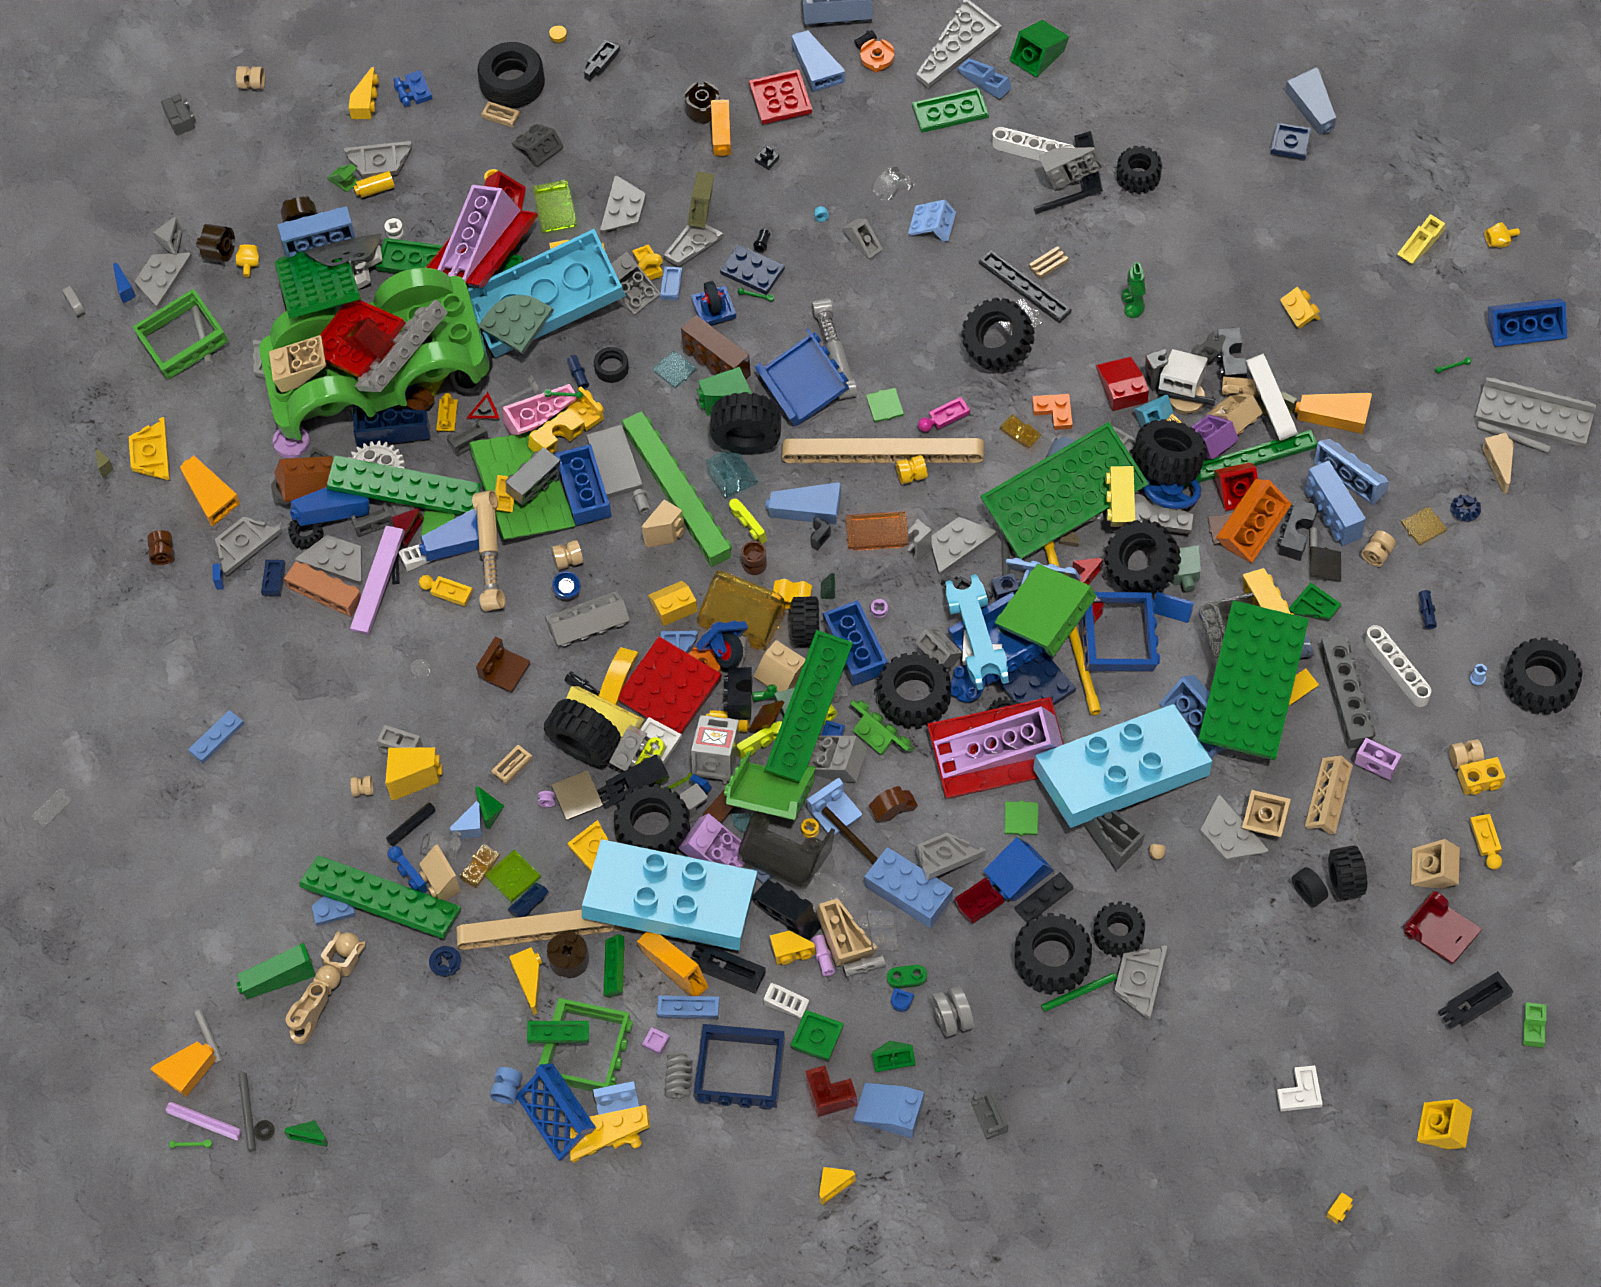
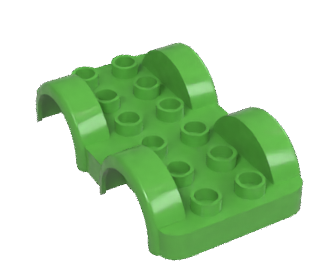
M414 268L391 276L379 286L374 296V302L368 304L404 319L405 322H408L415 316L417 309L429 307L434 300H438L448 312L381 392L359 391L355 387L359 379L358 377L326 363V367L300 387L281 393L273 382L269 351L319 336L342 307L337 305L290 319L287 311L282 313L274 321L270 335L263 338L259 346L273 417L282 434L289 439L301 440L302 435L299 430L301 421L318 415L332 416L340 413L344 407L352 404L361 407L368 417H373L376 412L396 405L407 406L405 391L408 386L423 381L437 382L446 378L449 373L457 370L464 371L474 383H478L488 373L489 360L474 303L465 281L459 276L450 277L440 270Z

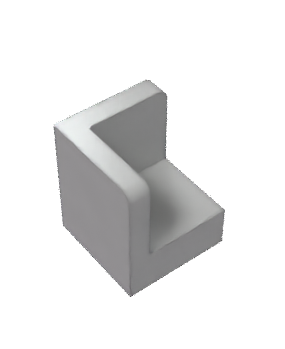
M697 783L680 794V799H683L686 803L690 819L697 815L696 807L708 799V796Z

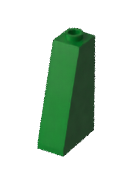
M302 943L239 973V982H236L239 993H243L247 1000L315 977L316 974L306 946Z

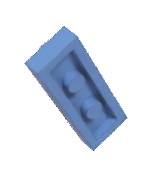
M229 710L188 749L189 753L204 764L244 725L243 720Z
M658 995L657 1016L659 1018L719 1019L720 1000L719 997Z

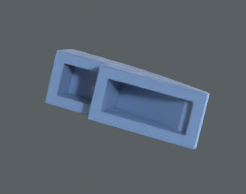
M968 58L958 67V71L969 81L995 97L1001 99L1011 89L1009 78L996 73L992 66Z

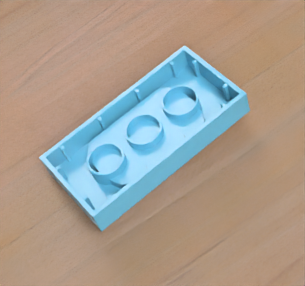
M595 229L491 277L482 288H468L479 324L497 302L510 296H531L552 307L553 313L534 339L626 296ZM483 332L495 358L513 350L510 346Z

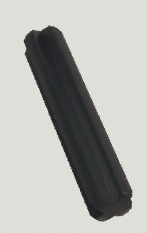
M430 802L425 804L386 837L387 842L391 846H395L436 811L435 807Z

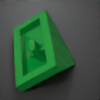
M477 786L475 791L486 828L490 829L504 808V805Z
M889 1040L872 1052L875 1072L916 1065L913 1045Z
M315 1120L285 1128L284 1132L288 1139L324 1147L328 1146V1142Z

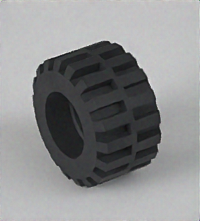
M1133 146L1132 149L1130 147L1127 148L1126 151L1121 153L1117 162L1116 178L1119 181V185L1123 186V189L1126 191L1130 190V193L1137 192V194H1141V192L1148 193L1149 190H1154L1161 179V157L1157 156L1158 153L1152 151V148ZM1135 168H1141V169H1144L1145 171H1135V170H1133V169H1135Z
M817 596L793 597L791 601L792 641L794 645L811 644L816 630L820 631L819 600Z
M1354 845L1331 849L1328 857L1331 883L1338 898L1345 899L1365 895L1368 885L1367 872L1363 856L1358 847Z
M1118 901L1114 905V902H1111L1109 907L1103 906L1102 912L1099 911L1097 918H1095V943H1098L1100 950L1105 949V954L1112 953V957H1117V955L1123 957L1124 953L1137 951L1140 948V944L1142 945L1145 919H1143L1141 912L1137 913V907H1130V903L1126 902V905H1123L1122 901ZM1115 923H1122L1128 926L1131 931L1126 935L1118 936L1111 933L1108 927Z

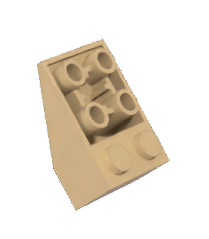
M321 335L269 351L273 382L281 393L300 387L326 367Z

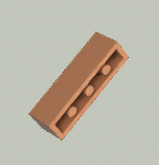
M296 561L284 578L288 589L349 617H352L361 599L360 590L356 586H349L339 578L329 577L325 572L321 570L316 571L306 563L301 564Z

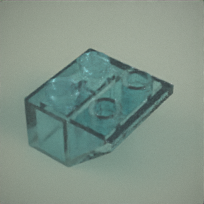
M721 452L706 460L707 471L725 499L758 483V480L738 453Z

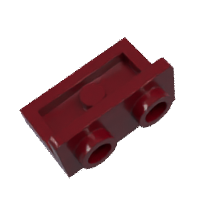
M984 878L955 897V902L959 912L973 924L1003 904L1004 899L991 887L989 879Z

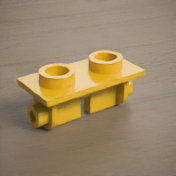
M445 393L442 399H439L436 431H455L458 399H453L449 393Z

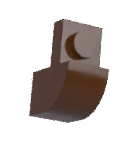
M900 786L885 790L868 805L876 821H891L900 811H914L918 807L910 790H902Z

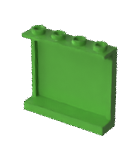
M1037 563L1024 583L1020 585L1016 594L1008 602L1003 612L997 617L995 624L1002 634L1005 631L1044 647L1046 652L1054 657L1097 596L1090 585Z
M748 751L745 758H741L740 765L736 767L735 774L731 776L729 784H726L724 796H727L726 804L795 820L814 784L816 767L808 765L799 783L764 772L765 766L750 763L751 752Z

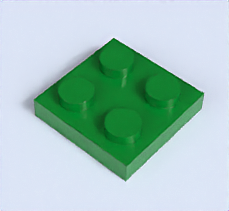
M805 1010L791 1043V1049L829 1062L843 1030L844 1023Z

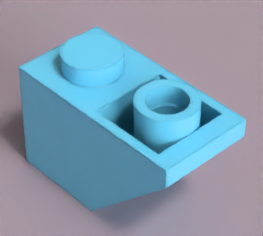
M1164 395L1134 409L1141 427L1153 420H1167L1173 413L1168 395Z

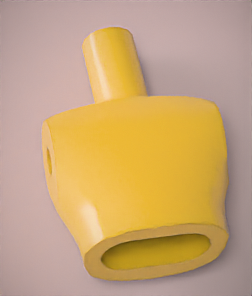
M1502 222L1485 229L1484 232L1485 240L1489 247H1507L1511 244V237L1520 235L1518 228L1508 230Z
M240 245L237 251L236 265L243 266L244 277H250L251 267L259 266L258 247L255 245Z

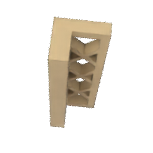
M1342 755L1322 758L1305 824L1307 829L1322 828L1328 834L1336 833L1353 767ZM1333 763V767L1327 772L1328 764ZM1329 779L1328 785L1322 789L1323 783ZM1325 796L1324 801L1318 806V801ZM1320 813L1319 821L1313 822L1314 818Z

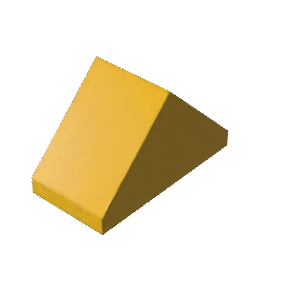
M823 1167L819 1193L820 1203L822 1205L854 1183L856 1181L855 1173L851 1170Z

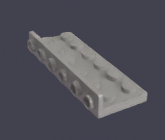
M434 300L429 307H420L415 311V316L406 322L403 330L396 335L391 344L381 353L380 357L371 364L369 371L359 377L355 385L359 391L381 392L448 313L438 300Z
M1486 377L1475 420L1585 448L1596 404Z

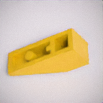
M531 947L511 955L509 958L533 1015H536L541 979L539 965L542 964L538 952L534 954Z

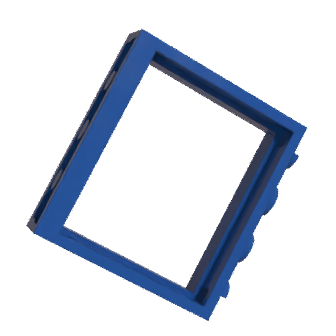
M1095 592L1097 597L1093 602L1144 603L1148 659H1096L1093 607L1091 604L1081 618L1085 671H1154L1160 663V655L1156 650L1158 646V635H1155L1157 619L1153 615L1155 600L1152 599V593Z

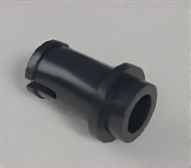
M867 30L866 34L855 39L854 43L860 50L865 42L871 39L876 40L877 36L873 30Z
M766 229L759 231L758 238L753 243L754 249L757 252H763L767 249V242L771 233Z

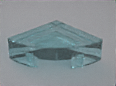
M732 814V822L735 828L743 834L750 835L751 814Z

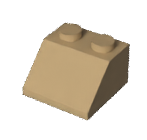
M1231 393L1210 410L1206 416L1210 414L1232 421L1238 435L1245 430L1246 426L1257 421V417L1262 414V411L1253 395Z
M663 500L642 525L644 545L646 547L674 543L678 538H681L685 532L682 510Z
M775 640L764 653L754 674V679L766 687L770 684H775L778 692L792 689L798 681L805 658Z
M1251 790L1242 829L1281 838L1287 823L1291 799Z
M1446 839L1412 848L1411 885L1443 889L1459 884L1460 848Z
M438 844L435 845L420 862L421 872H419V875L430 885L428 890L432 897H437L439 900H447L460 893L461 890L450 864Z

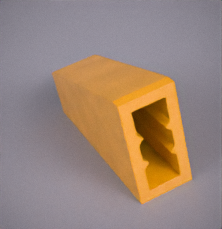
M1372 394L1302 395L1301 402L1297 401L1295 412L1298 413L1297 420L1363 434Z
M194 455L190 459L185 460L180 466L183 477L212 527L240 505L237 494Z
M646 932L637 940L642 953L688 996H700L708 988L699 965L660 934Z

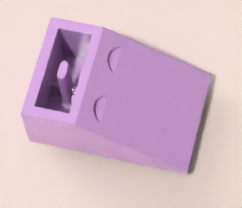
M709 813L698 818L679 846V849L688 857L742 868L753 851Z

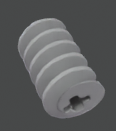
M682 1052L669 1053L667 1055V1084L665 1085L666 1092L664 1095L669 1098L689 1096L691 1092L685 1088L691 1087V1083L687 1082V1080H691L692 1076L686 1073L692 1072V1067L687 1065L693 1064V1060L687 1058V1055Z

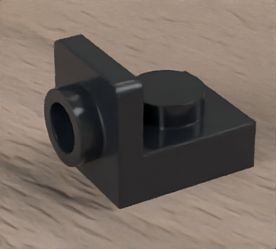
M815 517L813 519L815 530L810 538L811 547L818 551L831 536V527L826 520Z

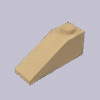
M1506 433L1485 438L1482 449L1505 494L1508 492L1511 481L1514 444Z

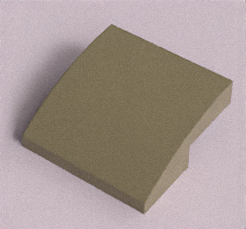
M588 770L551 785L566 820L603 806Z

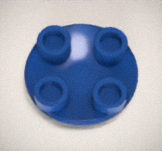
M967 666L956 667L951 681V694L962 702L976 700L985 688V676L982 679L983 689L977 690L975 684L970 679Z

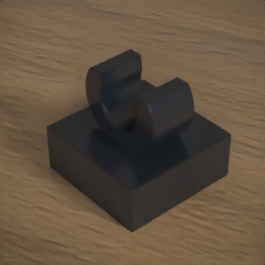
M765 146L755 157V162L767 170H770L779 160V154L774 152L769 146Z

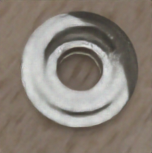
M261 1120L254 1127L256 1138L262 1141L270 1139L275 1132L274 1125L268 1120ZM267 1128L268 1131L265 1134H262L261 1131Z

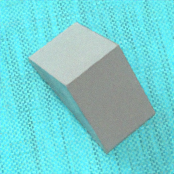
M175 217L153 233L160 246L172 254H177L183 230Z

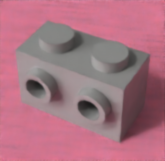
M630 724L609 763L624 771L629 769V767H633L638 760L635 756L639 750L643 751L647 743L645 740L647 733Z

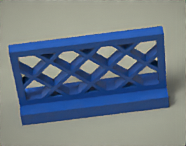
M540 1064L535 1069L537 1073L517 1094V1099L559 1161L563 1160L586 1134L592 1133L596 1127L554 1064ZM540 1078L544 1082V1090L538 1089V1080ZM528 1091L532 1092L531 1103H528L524 1097ZM538 1092L543 1093V1105L537 1104ZM549 1094H552L555 1099L554 1106L549 1105ZM537 1107L543 1108L542 1119H539L536 1115ZM548 1108L554 1109V1121L548 1120ZM560 1110L566 1115L565 1122H559ZM548 1123L553 1124V1135H550L547 1131ZM559 1125H565V1137L559 1136ZM571 1126L578 1133L575 1138H570ZM558 1139L564 1140L562 1152L558 1148Z

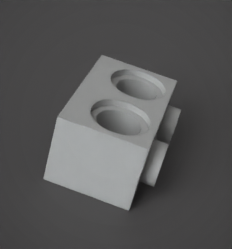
M938 627L925 628L915 642L925 654H929V658L935 657L939 660V664L942 663L946 668L953 667L962 655V651Z
M384 725L377 739L380 752L388 754V748H423L420 736Z

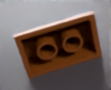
M333 457L279 459L274 474L283 501L291 502L326 488Z

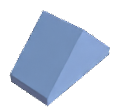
M477 801L449 828L454 839L482 837V811Z

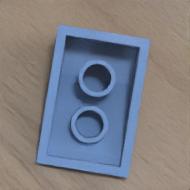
M865 1083L853 1122L913 1138L924 1103V1092L905 1086Z

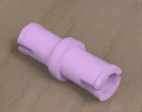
M824 935L815 936L812 942L815 945L816 960L820 963L823 976H831L835 973L831 961V951L827 948Z

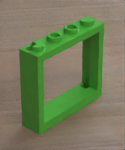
M194 289L133 326L134 331L167 380L229 342L224 331ZM198 305L215 331L163 363L146 339V336Z
M558 998L552 1021H565L566 1014L570 1013L622 1024L605 1083L561 1074L569 1087L592 1092L593 1089L616 1085V1071L621 1069L623 1060L620 1057L622 1051H626L628 1044L626 1036L628 1032L631 1033L633 1027L630 1014L628 1012ZM545 1043L539 1065L551 1064L553 1062L558 1043Z

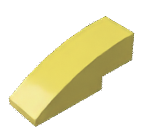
M1430 214L1422 226H1418L1397 255L1413 265L1446 229L1445 223Z

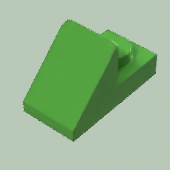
M353 164L340 166L327 179L343 191L348 192L358 181L353 175L356 167Z

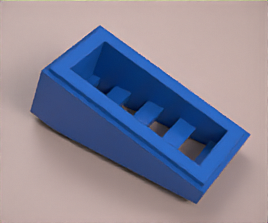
M114 263L113 269L118 293L122 302L125 303L135 298L136 295L118 263Z

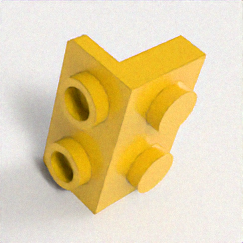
M1296 287L1282 297L1280 301L1296 326L1300 329L1314 318L1318 321L1321 318L1318 314L1320 312L1318 307L1310 302L1311 296L1309 293Z
M580 386L578 392H582L583 397L577 398L565 408L572 409L585 421L584 429L588 431L604 420V408L599 402L596 403L593 400V396L588 390L585 391Z

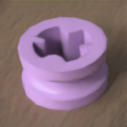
M876 599L871 603V613L873 616L882 618L887 614L888 605L886 601ZM876 606H883V611H876Z
M541 791L538 793L539 799L537 803L539 806L552 807L555 805L554 792Z

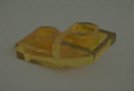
M1014 414L999 428L1013 440L1027 448H1030L1041 437V434L1029 423L1025 425Z
M483 844L472 856V862L461 872L460 879L477 888L496 863L500 853Z

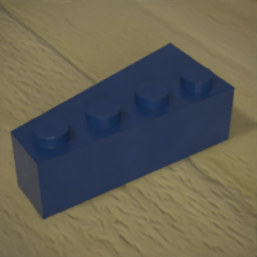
M353 405V429L357 447H363V443L370 446L371 441L374 445H377V442L380 441L382 445L385 442L390 444L431 439L430 423L427 411L403 409L402 411H395L394 408H387L386 410L376 412L373 417H368L362 408Z

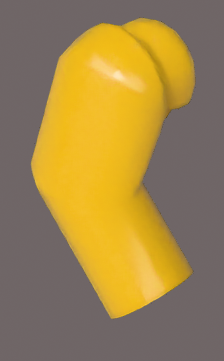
M657 253L646 254L637 265L644 271L648 265L660 266L663 263V259Z
M634 1134L628 1138L624 1137L616 1141L612 1146L616 1149L625 1143H630L633 1148H638L642 1145V1141L638 1134Z

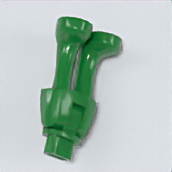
M1135 262L1128 271V288L1123 290L1121 297L1124 302L1128 303L1125 306L1124 313L1129 318H1137L1145 310L1143 295L1146 294L1145 277L1139 262Z

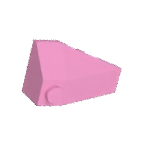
M570 384L551 390L552 392L575 393ZM544 393L510 404L503 407V423L510 434L519 435L536 429L574 402L577 397L553 395L545 397Z

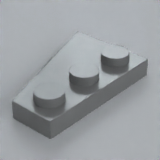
M707 224L705 228L687 225L665 252L664 259L679 267L722 239L723 233Z

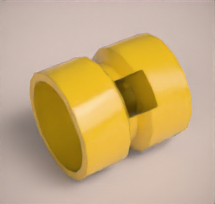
M922 455L911 457L910 461L907 459L896 461V469L902 485L912 482L913 479L918 481L928 478L926 464Z

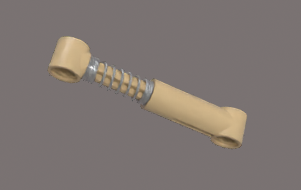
M493 490L475 493L472 497L473 506L477 512L479 552L484 560L482 563L485 570L483 572L485 575L483 577L485 579V591L480 595V605L484 611L505 607V596L499 590V584L497 583L498 578L496 576L498 574L496 570L498 569L496 568L497 563H495L497 560L496 555L498 554L495 508L498 506V498Z

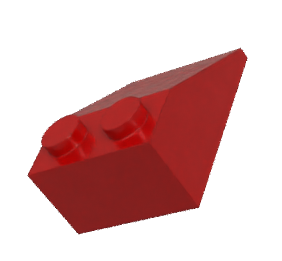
M1132 357L1096 365L1112 411L1148 403L1149 389L1143 374Z

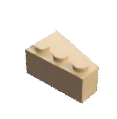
M838 898L818 905L816 913L836 967L860 960L863 957L874 956L877 947L867 938L863 929H860L855 923L852 915Z

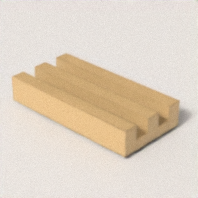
M489 101L481 113L483 119L512 128L514 127V122H517V117L520 116V111Z
M1057 246L1031 262L1029 268L1041 279L1067 263L1069 258L1064 256V252L1060 251V248Z
M517 745L491 772L507 785L533 757L520 745ZM519 752H521V754L515 760L509 763ZM509 763V765L500 773L499 771Z

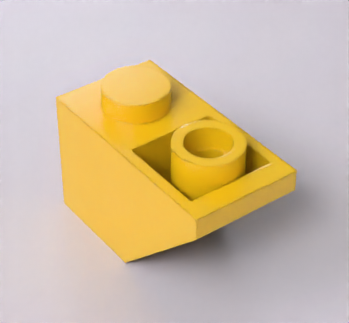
M791 931L770 935V943L777 965H787L794 960H806L816 955L813 942Z

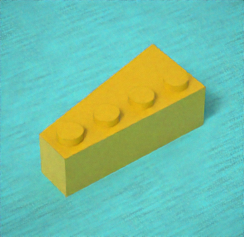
M1264 568L1243 574V589L1251 605L1293 614L1290 613L1286 600L1281 598L1279 588L1274 586L1272 576L1268 575Z

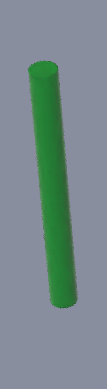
M1113 972L1042 1004L1041 1008L1043 1012L1051 1010L1117 980V976Z

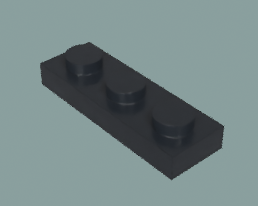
M1059 872L1015 906V911L1025 922H1028L1030 919L1034 920L1036 916L1042 914L1073 890V885Z

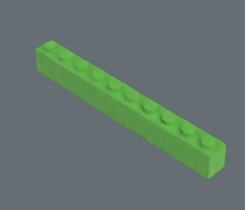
M641 411L622 420L624 432L668 501L682 510L684 526L709 565L713 567L731 558L730 550L732 546L729 540L723 538L720 526L714 524L710 511L707 512L705 510V504L701 498L696 496L694 486L688 484L685 472L679 470L676 458L670 456L666 443L663 444L661 442V436L657 430L652 428L650 418L648 416L645 417Z

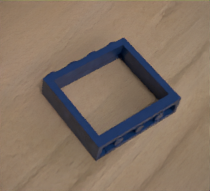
M703 1024L694 1089L695 1101L703 1104L718 1102L724 1106L739 1104L745 1108L751 1106H760L762 1109L777 1108L785 1032ZM709 1040L777 1046L772 1095L764 1096L703 1090Z

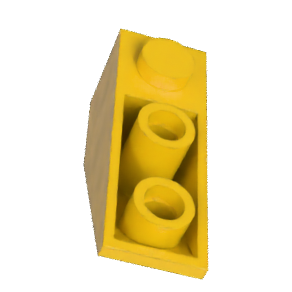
M374 67L370 68L350 94L349 112L351 119H372V114L376 111L374 98H377L376 85L379 84V75L375 73Z

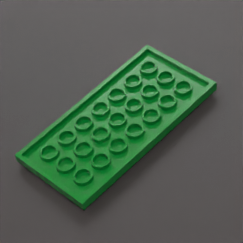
M298 252L290 258L286 256L280 257L277 261H274L289 319L361 299L349 261L335 266H328L311 258L305 252ZM342 258L334 259V260H332L331 262H332V263L340 262V261H342Z
M1107 422L984 493L980 498L1019 559H1024L1107 509H1110V502H1106V491H1109V484H1106V473H1109L1110 467L1133 466L1134 494L1144 489L1149 483L1110 422Z
M1233 600L1198 739L1199 742L1276 760L1309 618Z

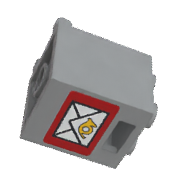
M700 715L691 750L692 775L721 779L723 784H728L737 757L736 745L739 743V720Z

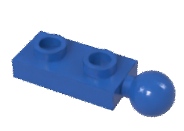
M392 846L388 850L387 855L391 861L398 863V872L402 877L406 876L409 879L408 884L412 889L426 893L428 891L426 882L403 855V850L398 846Z

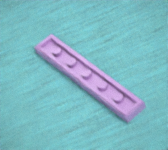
M390 526L385 527L350 627L352 631L370 634L405 533L403 529Z

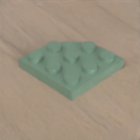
M510 296L497 302L487 312L479 326L483 332L524 354L554 310L549 305L531 296Z

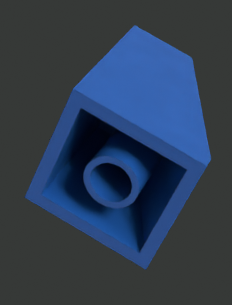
M1016 837L983 871L988 875L986 878L989 879L990 883L993 886L997 885L1001 889L999 893L1006 900L1017 901L1050 875L1054 869L1028 842Z

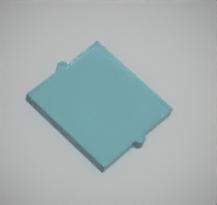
M673 350L668 356L661 359V362L653 368V371L676 389L683 381L688 380V377L696 371V368Z

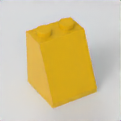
M435 747L388 748L385 783L391 800H397L439 783L440 775H443V764H441V757L437 755Z

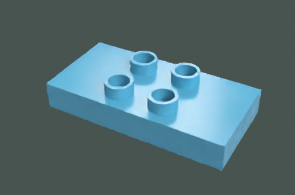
M1172 704L1035 755L1033 770L1070 828L1088 822L1094 817L1103 816L1105 813L1117 811L1209 776L1212 760L1176 706Z
M601 839L582 903V918L739 951L756 886L757 871Z

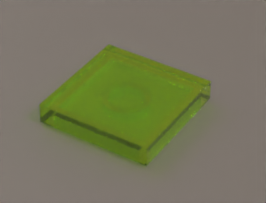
M515 849L485 874V877L511 903L541 879V875Z

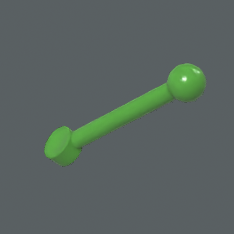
M206 1139L204 1142H176L172 1140L169 1142V1147L172 1149L176 1146H204L205 1148H210L212 1142L209 1139Z

